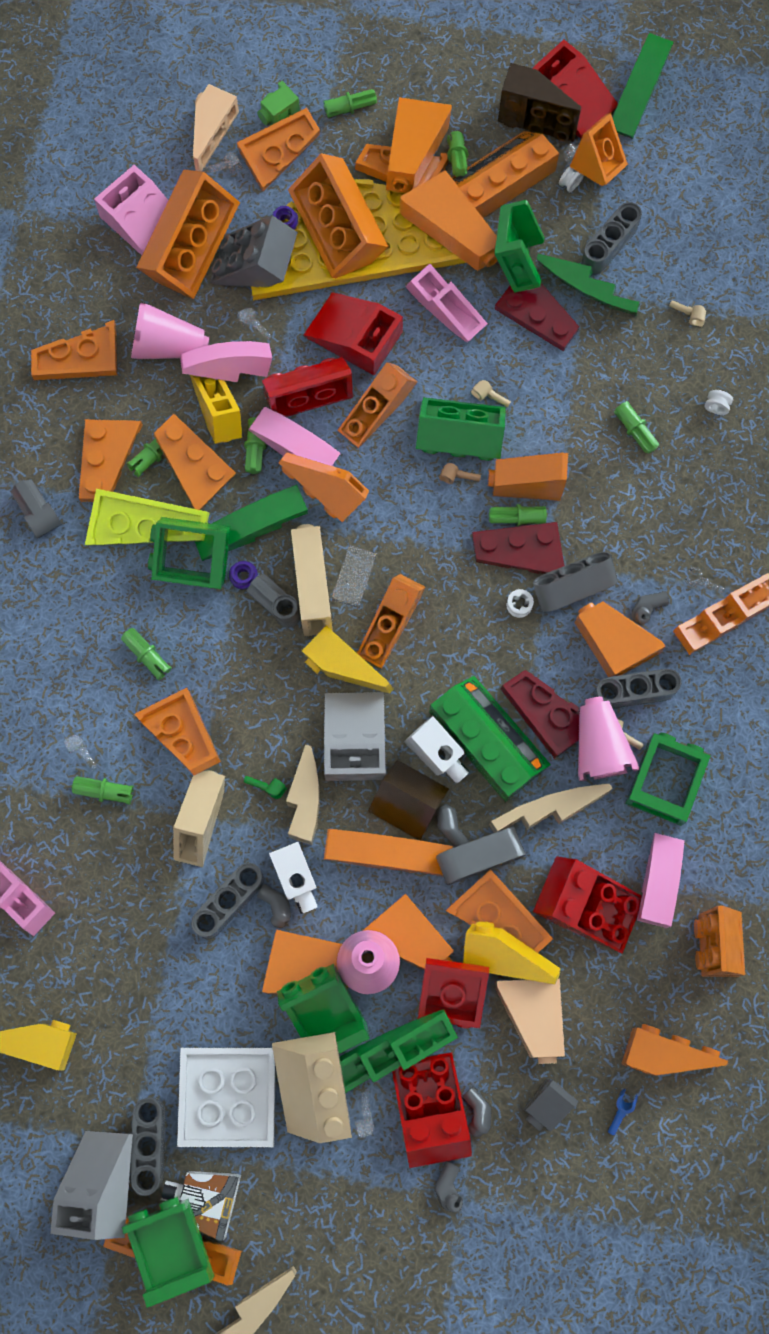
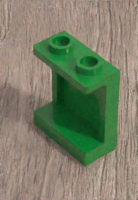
M527 200L502 205L500 208L494 254L514 293L538 288L541 284V278L529 255V249L531 246L543 244L545 237Z
M334 964L328 967H319L309 976L299 981H291L285 984L281 990L277 991L278 1005L281 1011H286L301 1038L335 1032L339 1054L370 1039L367 1023Z
M177 1196L160 1203L161 1210L148 1214L147 1209L128 1216L129 1222L121 1227L123 1234H128L146 1289L143 1293V1298L147 1308L208 1284L215 1276L189 1199L179 1202Z

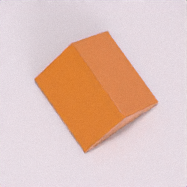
M611 113L603 116L583 134L570 164L572 169L601 186L607 185L628 165Z

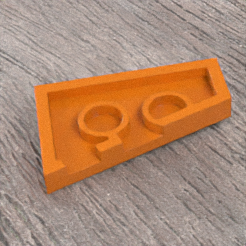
M305 108L237 142V148L258 185L264 191L320 135V129L309 110Z
M366 144L355 162V170L387 182L391 147ZM441 153L440 157L433 156L417 187L445 170L449 162L446 153Z
M115 320L105 323L106 326L91 331L90 328L82 331V335L68 340L60 339L31 350V375L33 379L49 380L117 375Z
M175 414L154 432L158 445L177 476L179 484L186 493L193 509L201 510L235 476L236 472Z
M85 419L79 487L80 502H94L96 489L114 492L122 473L121 470L132 451L136 436L142 428V421Z
M188 688L134 714L193 775L221 762Z
M491 869L446 910L470 925L477 922L492 923L494 927L504 929L537 953L554 939Z

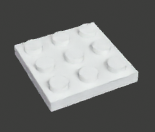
M181 1048L177 1147H274L276 1066L272 1048Z

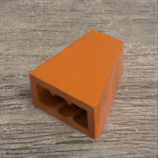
M568 453L496 459L494 470L489 469L488 486L493 487V496L560 501L567 482Z
M604 601L597 605L589 603L578 611L579 615L576 618L575 624L608 677L620 676L661 654L665 648L664 643Z
M406 894L362 930H372L384 934L396 946L399 959L424 971L426 958L452 961L449 956L454 950Z

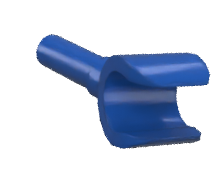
M626 1089L620 1092L617 1099L618 1110L608 1129V1133L611 1135L616 1134L625 1115L633 1112L637 1104V1095L632 1103H627L623 1100Z

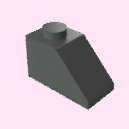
M546 1079L523 1110L529 1114L525 1120L539 1132L543 1128L551 1132L577 1105L578 1101L554 1080Z

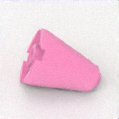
M140 303L131 358H180L182 353L208 346L209 337L204 336L205 330L151 305Z
M602 697L586 699L585 705L580 707L579 781H587L586 775L589 774L590 777H594V780L626 774V767L632 766L633 771L639 770L638 762L610 702L603 701Z
M365 930L351 935L345 940L338 952V972L343 982L350 989L358 993L375 994L385 990L395 980L399 971L400 959L396 946L387 936L377 931ZM365 953H371L374 955V960L367 964L362 961L361 956Z

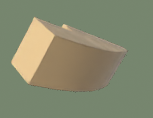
M305 745L286 800L289 807L296 809L288 835L291 839L313 845L320 809V787L312 748L309 745Z

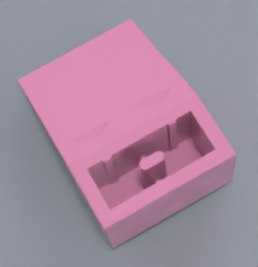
M133 165L94 198L100 218L142 255L168 199L150 178Z

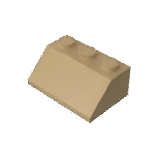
M335 1032L272 1043L287 1133L317 1143L352 1138Z

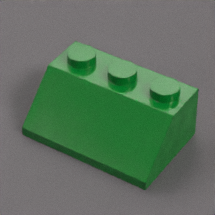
M423 397L419 415L416 449H421L428 454L446 452L454 457L478 456L479 459L491 461L494 458L500 459L505 430L506 407Z

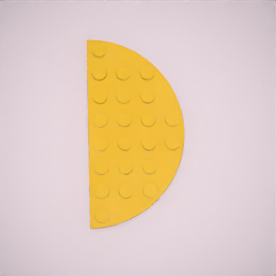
M354 179L389 247L372 264L336 279L332 278L295 203L291 201L286 206L291 207L298 215V226L295 229L298 233L284 281L269 287L251 286L252 297L254 301L422 271L429 264L434 268H440L466 262L400 214V197L406 193L386 190V185L373 183V180ZM285 219V220H282V222H283V223H286V222H289V220H286V219Z

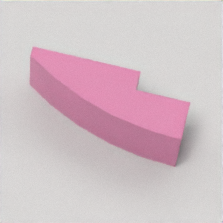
M431 264L426 266L405 286L428 311L465 342H469L488 324L452 282L447 284Z
M252 341L225 342L199 347L182 353L180 361L182 374L238 382L240 373L267 377L272 354L269 343Z
M267 407L261 410L248 429L282 456L288 452L332 466L340 455V452L307 429Z
M654 833L641 891L643 894L637 921L664 928L672 926L682 868L684 840Z
M0 861V908L5 910L25 931L35 936L55 912Z

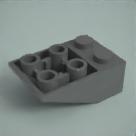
M271 215L224 235L219 246L218 258L212 266L213 274L210 283L224 286L269 287L283 282L298 232Z

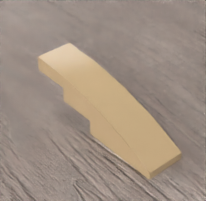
M610 784L577 787L546 795L492 820L489 826L496 833L509 828L521 820L528 830L551 815L554 816L558 824H561L609 794L613 788Z
M294 1266L239 1301L235 1308L240 1318L216 1334H254L277 1306L297 1273Z

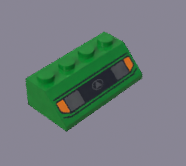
M475 676L453 686L430 705L429 713L440 723L462 748L466 757L505 803L551 766L548 760Z

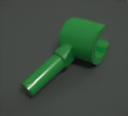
M249 776L244 778V783L260 788L274 799L281 798L287 790L285 784L275 777L269 785Z

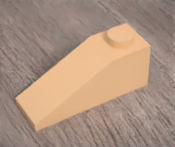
M210 84L207 85L203 93H199L195 101L193 160L196 171H203L239 113L237 96Z

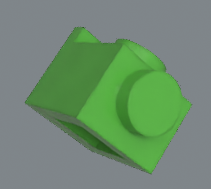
M280 81L278 83V90L267 94L261 101V109L257 111L258 117L264 125L269 124L271 126L299 112V98L283 81Z

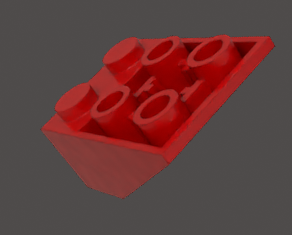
M564 39L533 67V69L538 70L582 107L576 132L579 138L582 139L583 134L603 116L609 113L612 114L616 110L618 103L587 59Z
M332 292L303 336L339 357H343L348 362L368 373L375 375L403 333V316L379 303Z
M556 856L533 913L623 954L638 916L642 895L577 859Z
M452 1052L426 1057L406 1070H403L400 1066L392 1071L409 1168L471 1157V1139Z

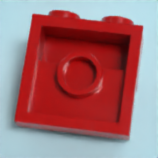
M426 958L418 1019L444 1010L451 1024L457 1025L460 1028H480L489 967Z

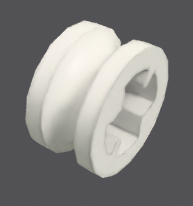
M569 166L561 176L559 185L561 187L567 186V191L571 193L580 184L584 175Z
M721 390L710 391L708 394L709 400L704 405L705 409L718 415L728 414L730 410L729 405L732 404L733 397Z
M523 589L513 591L507 601L509 613L517 618L527 616L531 612L534 603L532 595ZM520 598H524V604H528V607L522 606L520 610L516 609V603H512L513 599L518 601Z

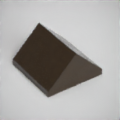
M397 760L382 780L368 812L421 841L449 788Z

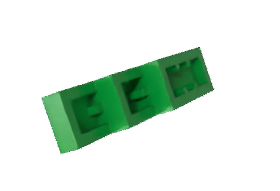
M651 33L648 34L613 115V121L618 134L631 139L634 138L674 44L673 41Z
M538 253V263L561 282L601 304L637 316L640 303L614 296L616 284L591 278L592 266Z
M296 484L251 503L212 524L231 526L228 551L255 542L256 537L282 528V523L306 515L308 510ZM205 534L204 541H194L202 561L212 558L214 535Z
M440 1010L413 1020L340 1056L345 1093L368 1079H371L374 1083L400 1066L403 1070H406L457 1039L458 1036L445 1011Z

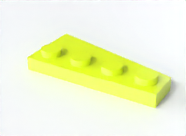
M96 489L85 545L154 543L150 541L151 528L153 524L156 525V522L161 517L208 523L210 513ZM168 529L167 542L204 541L205 534Z

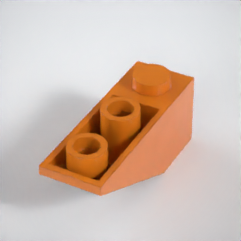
M386 362L337 431L359 448L401 405L417 384V381L398 365Z
M288 452L279 461L282 471L289 478L296 479L303 486L304 492L309 497L319 500L324 505V510L332 518H338L341 522L366 499L369 490L347 470Z
M401 574L395 576L386 591L357 654L364 660L382 669L426 587Z
M642 1024L641 1028H632L622 1060V1065L649 1075H663L726 1066L728 1064V1060L720 1058V1051L706 1046H702L701 1050L689 1046L690 1040L676 1035H672L671 1039L659 1035L661 1030L646 1024Z

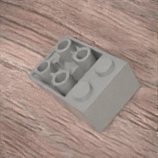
M384 692L325 693L324 775L326 781L383 780L386 776Z
M85 1131L54 1197L50 1234L91 1240L125 1238L121 1227L126 1224L133 1134Z

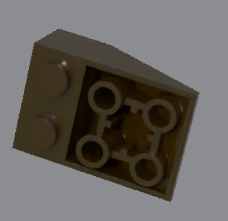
M510 63L502 87L498 122L510 128L519 127L533 133L549 135L559 141L574 142L582 107L538 70Z

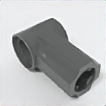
M32 479L22 480L14 485L10 492L25 514L24 519L37 539L62 525L49 502H45Z
M264 573L257 576L250 583L249 588L246 590L247 593L268 611L279 625L290 628L299 623L301 619L300 609L293 596L286 594ZM284 607L293 608L291 614L286 616L280 615V611Z

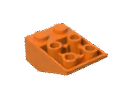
M716 906L699 914V920L694 921L695 938H700V951H696L695 961L697 970H701V976H744L742 912L725 906Z

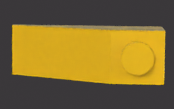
M190 375L206 426L214 443L229 442L242 438L240 409L225 380Z
M327 625L302 650L308 658L305 661L306 665L316 674L322 671L327 677L389 694L394 690L382 675Z
M477 922L472 924L466 932L463 963L489 967V973L556 984L561 968L504 929L496 928L494 924L489 922Z
M52 1020L51 1025L36 1024L0 1031V1053L62 1071L65 1070L77 1033L69 1031V1024Z

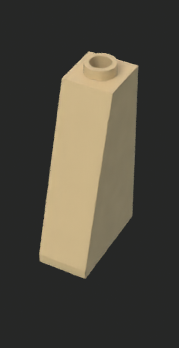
M303 524L298 526L297 529H291L303 634L304 636L317 635L326 625L332 630V620L320 526L314 527L311 524Z

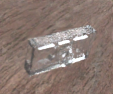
M349 545L332 595V601L360 609L377 553Z

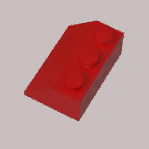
M343 357L337 359L327 358L321 363L312 366H299L294 371L284 374L274 373L268 376L267 379L262 380L263 391L269 409L285 417L353 398L352 372Z

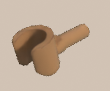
M448 463L442 469L439 479L448 484H453L456 477L479 482L481 475L459 470L455 464Z

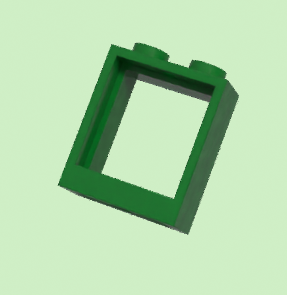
M161 517L156 522V525H152L150 541L154 542V553H150L148 559V570H152L151 580L221 589L226 579L231 526ZM168 529L214 535L211 573L165 567Z
M654 733L649 738L639 770H637L625 804L682 826L688 820L711 755L703 753L704 749L697 745L687 744L686 746L678 743L675 737L667 733ZM657 747L697 763L682 807L641 791Z

